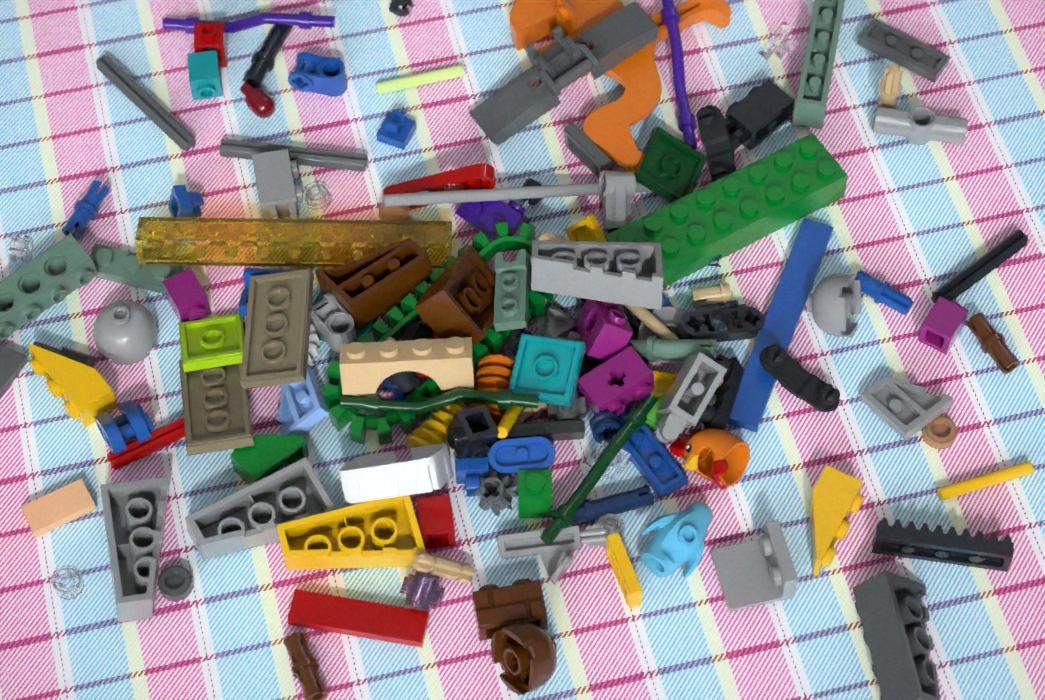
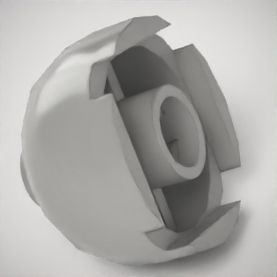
M837 273L827 276L817 284L814 293L808 295V312H812L816 325L829 335L851 338L858 328L859 323H853L855 314H861L862 292L860 280H854L857 276L856 274Z
M131 300L112 302L100 311L94 321L93 337L98 352L101 356L111 359L112 363L131 365L142 361L148 356L147 352L152 349L153 345L155 348L158 343L159 332L151 312L140 303Z

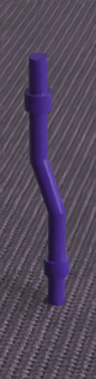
M662 0V21L667 26L672 53L674 91L679 112L677 117L678 128L683 133L684 143L696 150L697 142L694 132L696 121L694 114L690 111L686 91L683 46L678 25L680 21L679 10L674 5V0Z
M300 11L299 14L263 12L232 22L200 20L199 17L186 16L185 19L163 18L162 26L165 30H182L186 34H194V23L224 22L226 33H236L264 24L299 26V29H312V27L335 28L336 17L313 15V12Z

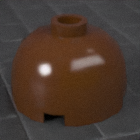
M528 622L515 623L503 627L492 636L491 655L493 663L500 662L501 668L506 674L502 673L499 676L502 682L516 694L523 695L539 689L555 673L557 665L556 643L541 627Z

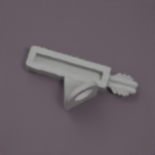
M600 523L597 525L593 524L592 526L589 524L583 531H580L579 526H570L565 529L563 528L551 544L544 543L540 538L544 529L499 535L497 537L499 557L501 559H514L516 557L540 555L550 581L556 584L576 558L571 554V551L581 550L582 544H587L590 548L594 546L597 548L598 545L603 547L606 544L605 541L610 533V529L603 528L604 525H600Z

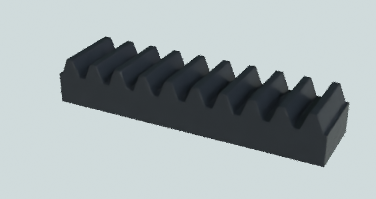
M883 517L876 526L872 553L1007 572L1013 559L1014 543H1012L1008 534L1005 535L1002 541H998L996 533L993 532L989 539H985L982 531L979 530L975 537H971L968 529H964L961 535H957L955 527H951L946 534L943 533L941 525H937L934 532L929 530L927 523H923L920 530L916 529L914 521H910L907 527L903 528L900 519H896L893 526H889L887 518Z

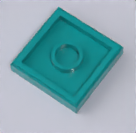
M522 333L508 389L518 394L539 395V402L572 407L585 354V343Z

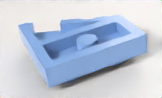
M308 366L306 382L282 385L280 393L281 404L276 420L282 423L280 435L302 436L329 414L315 372Z

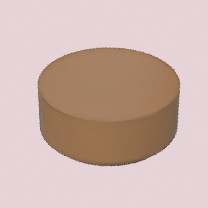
M383 201L379 204V218L383 222L399 225L408 221L410 206L384 207Z
M940 415L923 428V439L932 448L946 449L954 443L957 427L950 418Z

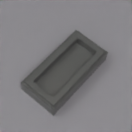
M573 122L564 128L565 146L598 179L602 170L612 171L611 159Z

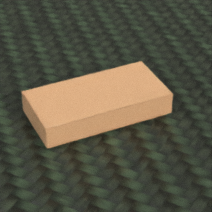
M82 478L20 507L35 538L97 509Z

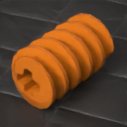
M502 355L483 357L477 364L473 390L499 392V389H508L515 362ZM470 402L468 408H474L484 404ZM486 404L495 425H498L507 409L498 408V405Z

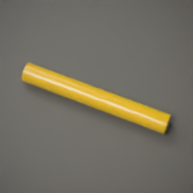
M512 406V409L506 410L497 426L499 431L497 437H507L523 407Z
M1030 461L937 488V495L940 501L1033 474L1034 468Z

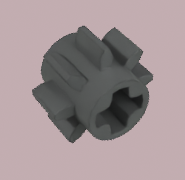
M577 390L572 407L547 404L548 419L566 421L586 418V397H579Z
M493 471L492 477L486 479L481 477L480 488L474 491L478 498L483 499L478 506L484 511L488 510L491 506V510L496 516H499L502 509L508 508L511 510L512 498L518 496L514 489L509 488L513 484V480L508 476L501 480L500 475L496 471ZM495 490H498L500 492V494L497 497H494L493 492Z

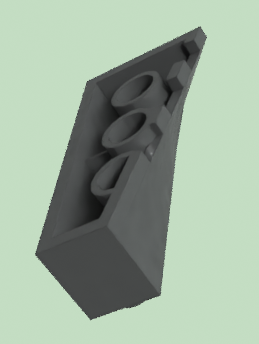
M884 570L853 587L856 599L855 608L862 621L864 641L869 647L873 662L872 671L877 678L881 692L880 700H941L936 665L929 659V652L934 649L933 639L927 635L925 630V623L930 621L929 609L925 606L922 607L921 600L922 597L927 595L926 586Z

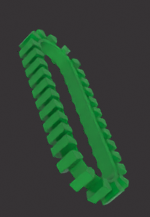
M507 222L495 224L496 240L490 242L484 233L480 231L472 238V247L485 263L495 256L497 252L525 249L532 256V240H535V226L523 222L519 237L508 236ZM468 243L458 250V255L469 246ZM451 256L443 263L444 270L456 259L454 256ZM439 268L429 276L430 285L442 274ZM424 280L415 288L416 300L409 293L400 301L402 313L396 305L386 313L388 326L380 318L371 326L373 339L366 331L357 339V342H383L388 337H393L398 341L403 337L408 326L414 322H420L422 319L414 307L429 287ZM531 287L529 288L528 326L531 324V314L537 319L545 312V298L554 303L558 294L533 291ZM492 323L484 339L472 346L473 366L474 364L477 366L479 360L483 357L489 356L488 351L492 355H497L503 349V339L507 343V338L512 330L496 332ZM332 361L327 369L329 384L332 385L323 384V398L329 411L330 421L338 432L351 421L352 423L348 427L351 441L364 445L366 432L369 429L377 430L379 445L393 443L391 426L398 423L406 435L417 427L415 414L389 412L379 416H366L352 408H341L342 385L340 367L338 362ZM429 378L405 400L421 401L427 399L426 397L430 398L443 394L445 390H441L438 384L432 378ZM431 411L416 415L423 422L431 414Z

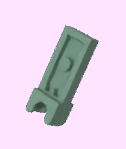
M520 249L516 260L506 262L504 261L503 253L497 252L495 254L494 266L496 272L493 318L495 330L498 332L528 328L529 282L531 281L529 255L525 249Z

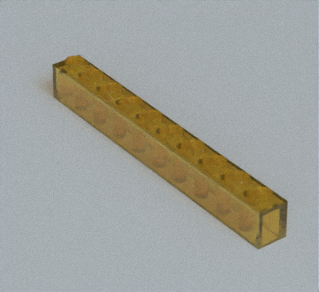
M139 217L135 237L137 264L338 267L344 265V260L353 257L354 261L373 255V250L411 238L429 255L431 268L444 269L443 263L452 256V221Z

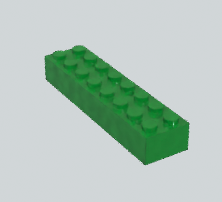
M812 133L605 235L608 242L661 243L664 288L708 266L716 257L722 255V258L843 198L848 175Z

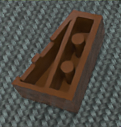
M411 238L373 250V255L356 261L352 257L344 260V265L325 270V267L315 270L322 295L329 292L337 299L339 304L353 317L356 330H359L399 304L409 293L414 294L415 288L424 280L427 284L430 283L429 276L433 272L429 255Z

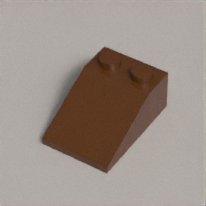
M469 245L426 289L414 308L418 311L420 318L425 323H428L439 336V339L472 337L473 346L484 339L493 323L496 275L475 249Z

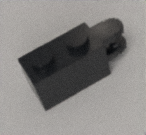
M768 79L762 85L753 87L741 101L732 103L725 113L726 118L724 122L730 134L733 149L735 150L743 145L751 151L792 119L795 100Z

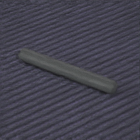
M104 54L101 58H97V69L182 150L188 151L191 147L195 146V137L109 55Z
M222 139L220 144V155L223 157L252 160V154L288 149L290 161L296 160L297 165L365 172L368 167V155L363 153Z

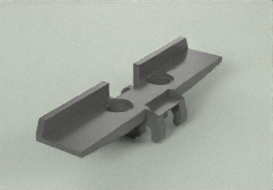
M634 1L591 26L573 39L570 36L565 37L562 28L557 26L552 30L557 43L540 55H538L533 44L526 47L524 50L533 66L512 79L469 112V114L490 141L500 145L559 105L561 102L558 96L561 94L560 91L589 71L596 80L658 37V25ZM591 46L595 49L589 50L587 47ZM542 79L543 82L536 89L531 88L534 81Z

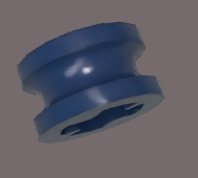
M609 411L596 414L592 417L589 424L594 440L601 444H609L621 428L617 415Z

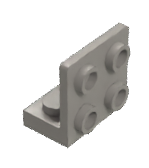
M779 520L765 522L763 536H760L759 539L711 550L713 564L729 611L732 612L795 598L798 577Z

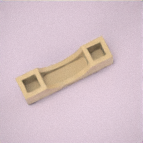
M472 337L421 338L405 341L386 340L383 342L340 344L339 367L343 395L375 394L383 380L395 373L404 371L419 372L429 376L438 384L441 390L474 388Z

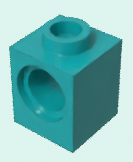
M217 50L187 54L189 82L193 100L222 97L221 73Z

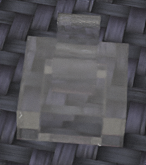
M784 21L759 51V54L768 60L775 52L779 59L786 61L798 47L794 40L786 38L794 28Z
M603 440L585 461L586 469L590 470L608 445L607 441ZM621 449L601 478L613 484L631 462V454Z

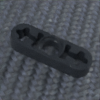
M750 306L691 311L685 313L678 322L676 334L679 339H716L717 342L752 339L757 336L765 321L762 313ZM713 320L722 321L727 326V331L717 329Z

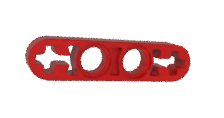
M479 163L390 185L383 189L382 201L384 194L491 189L496 184L495 169L489 164ZM412 205L410 206V210L430 205Z

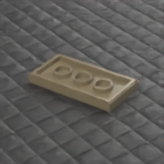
M311 268L250 276L240 384L243 389L306 382L314 274Z
M179 360L188 456L254 446L248 389H243L240 384L242 363L184 372L182 360Z

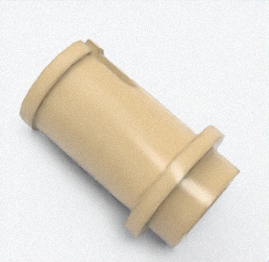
M719 281L718 285L691 288L694 308L719 303L722 306H726V302L732 301L729 283L723 284L722 281Z

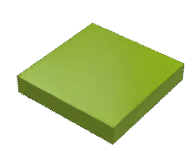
M239 313L178 323L184 372L242 363L245 333L242 316H239Z

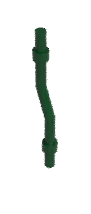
M458 388L421 401L382 398L379 394H367V397L341 394L340 407L363 409L366 413L380 414V411L423 414L458 402L498 405V408L512 409V406L538 408L539 395L513 393V390L499 389V392Z
M647 394L636 408H632L624 417V424L606 446L583 481L567 502L559 505L552 514V521L540 536L544 543L551 544L561 530L568 528L576 518L575 512L593 490L616 455L634 431H639L647 421V414L657 403L654 395Z

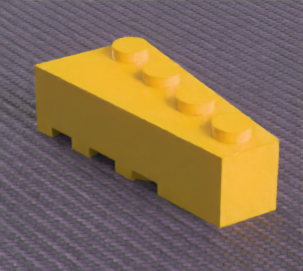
M410 495L371 500L276 525L286 570L412 567L411 563L414 559V554L417 551L426 552Z

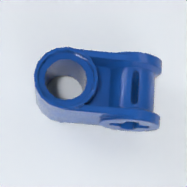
M302 52L297 55L296 68L288 76V83L294 89L302 92L324 94L330 97H337L345 93L348 83L345 67L340 59L314 55L309 52Z

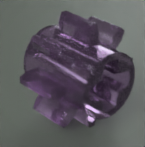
M415 570L414 575L409 574L408 577L405 576L400 589L401 593L407 594L405 603L421 611H429L431 605L436 606L437 603H441L445 588L438 586L440 577L432 575L430 572L424 573Z

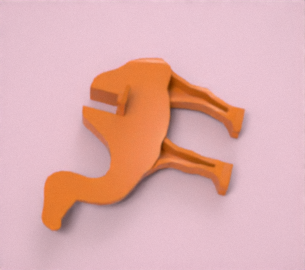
M516 0L509 17L512 42L519 51L552 35V30L557 26L562 28L565 37L570 36L573 39L625 6L619 0ZM688 0L680 5H676L680 15L678 23L680 32L688 26L703 21L713 24L718 28L730 25L732 12L730 6L724 0ZM661 11L649 15L658 25V37L603 74L616 80L623 86L625 90L623 95L616 101L590 113L586 117L581 129L593 143L621 167H637L643 152L637 150L630 127L651 114L661 99L662 86L654 60L655 49L660 41L669 38L667 26L662 21ZM554 41L536 50L538 55L552 47L557 42ZM591 46L587 47L589 50L595 49Z

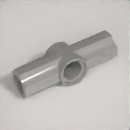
M877 106L873 133L902 136L914 145H924L930 140L964 145L968 120L967 118L935 114L927 106H916L910 111Z

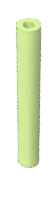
M461 64L376 83V90L378 95L462 77L464 76L463 66Z

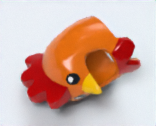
M691 429L689 434H679L677 440L670 444V452L684 458L685 469L695 471L722 490L733 486L740 480L747 469L750 459L749 445L739 436L722 429Z

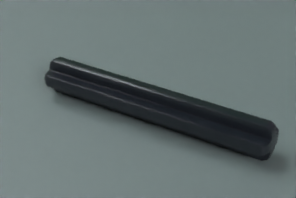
M1015 230L933 291L932 302L936 303L940 296L953 301L1025 247L1028 236L1022 230Z

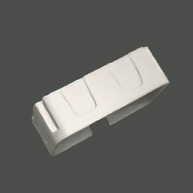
M440 443L410 448L413 460L404 462L397 461L395 451L354 458L338 470L345 502L349 504L426 493L442 488L445 483L454 477L447 444Z

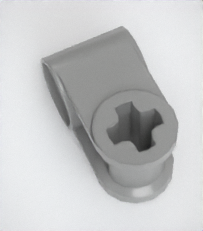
M327 292L323 295L321 301L312 306L310 324L314 325L317 334L333 351L340 353V344L357 342L354 319L339 304L337 299Z

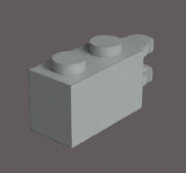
M288 149L252 154L262 220H271L273 232L280 231L281 224L279 218L289 217L292 229L299 228L297 203L303 202L301 185H294L293 179L299 178L296 160L290 161Z
M701 352L688 356L657 409V412L662 416L654 431L655 440L657 439L661 443L673 442L677 440V437H679L684 428L696 426L727 369Z

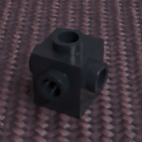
M486 404L460 410L454 414L446 430L447 442L452 449H455L459 459L469 456L475 459L484 456L489 452L490 447L499 434Z

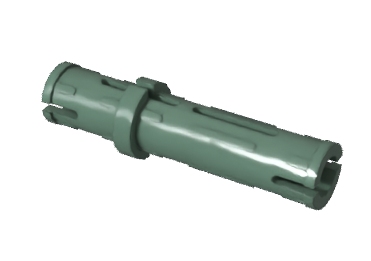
M649 336L647 339H630L625 347L626 349L631 345L642 359H647L648 362H656L657 359H687L688 356L698 352L703 353L712 360H716L717 353L714 352H718L716 339H657L656 336Z

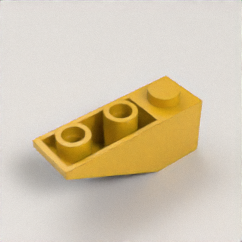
M33 344L28 346L32 357L28 361L30 367L38 377L43 375L47 379V382H45L46 386L54 398L61 397L64 400L63 407L72 420L78 418L86 428L95 422L94 416L105 411L109 413L118 407L113 389L95 368Z
M828 465L825 466L812 491L809 505L813 574L816 576L819 575L823 566L830 567L837 552V549L834 548L837 539L844 540L851 525V522L847 520L851 512L854 514L859 512L865 496L860 494L863 481Z

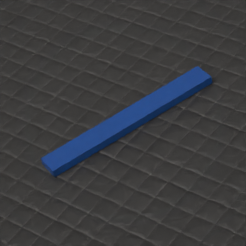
M804 218L764 319V326L759 332L745 368L728 424L757 433L777 379L763 369L760 363V353L764 348L772 344H779L781 349H785L788 352L834 227Z

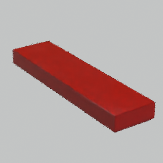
M295 589L287 621L288 625L423 648L430 616L428 611Z

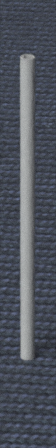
M597 182L384 194L383 206L395 207L599 195ZM636 182L635 193L652 192Z

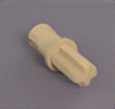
M895 63L893 66L887 65L885 67L883 80L878 86L880 96L877 106L883 107L885 104L886 108L896 109L897 97L902 92L901 78L903 71L900 69L899 64Z

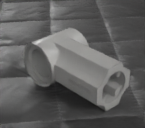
M601 171L598 181V193L600 198H603L602 231L611 233L631 223V200L636 189L634 173Z

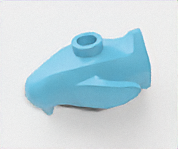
M697 501L681 512L657 517L643 529L642 535L656 530L640 556L643 564L659 578L668 577L686 562H688L683 577L687 578L691 575L701 560L704 540L713 517L709 506Z

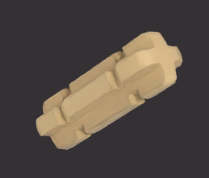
M417 551L411 563L412 567L417 571L430 572L432 575L451 580L457 579V581L463 583L471 582L475 574L474 567L469 563L461 561L457 563L456 560L435 554L430 556L429 553Z

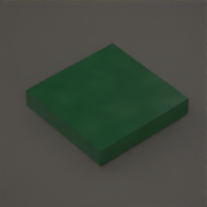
M657 126L652 129L635 169L636 182L672 203L693 192L707 157Z

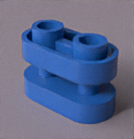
M129 400L118 405L121 415L113 419L107 411L94 416L106 445L114 455L127 450L124 440L131 436L134 437L138 444L151 439L150 431L154 430V426L148 413L143 411L139 403L134 405Z
M535 436L497 441L490 448L488 458L490 465L497 472L514 474L518 473V470L548 469L553 464L556 454L550 440L545 437Z

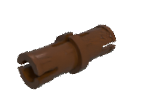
M982 312L972 316L966 323V326L980 342L981 350L992 357L1003 374H1008L1016 369L1020 361L1008 348L1002 333H997Z
M304 633L290 634L284 639L283 643L292 661V674L295 678H298L305 700H323L327 696V691L319 676L318 661L312 657Z

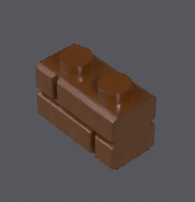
M519 579L514 581L512 585L504 587L488 584L480 587L478 591L472 592L473 609L480 641L492 639L495 632L515 623L528 622L541 627L543 630L547 629V611L540 581L532 582L530 579Z

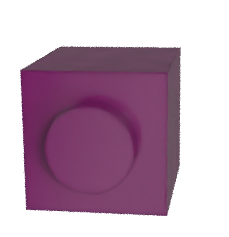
M191 268L162 281L166 298L180 322L199 320L211 313L207 294Z
M940 296L922 323L918 341L947 355L964 328L969 310L963 308L955 301H949Z

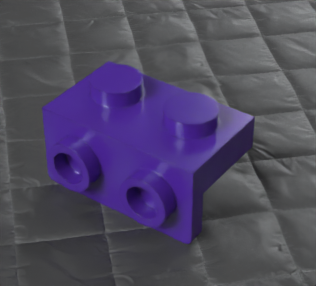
M504 200L464 202L455 211L458 216L482 231L492 240H496L495 224L507 222L508 236H513L522 222L529 224L531 219L524 215L526 209L514 200H510L509 203Z

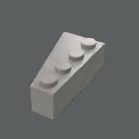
M532 240L531 290L661 311L663 293L661 243Z
M305 457L185 517L188 534L202 559L205 560L278 542L276 525L336 510V507Z
M168 476L101 485L102 509L118 623L153 618L169 499Z

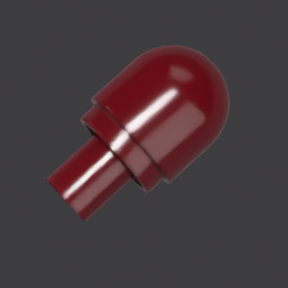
M249 82L242 85L240 91L246 96L245 103L247 107L257 117H270L275 111V102L265 90L254 88Z

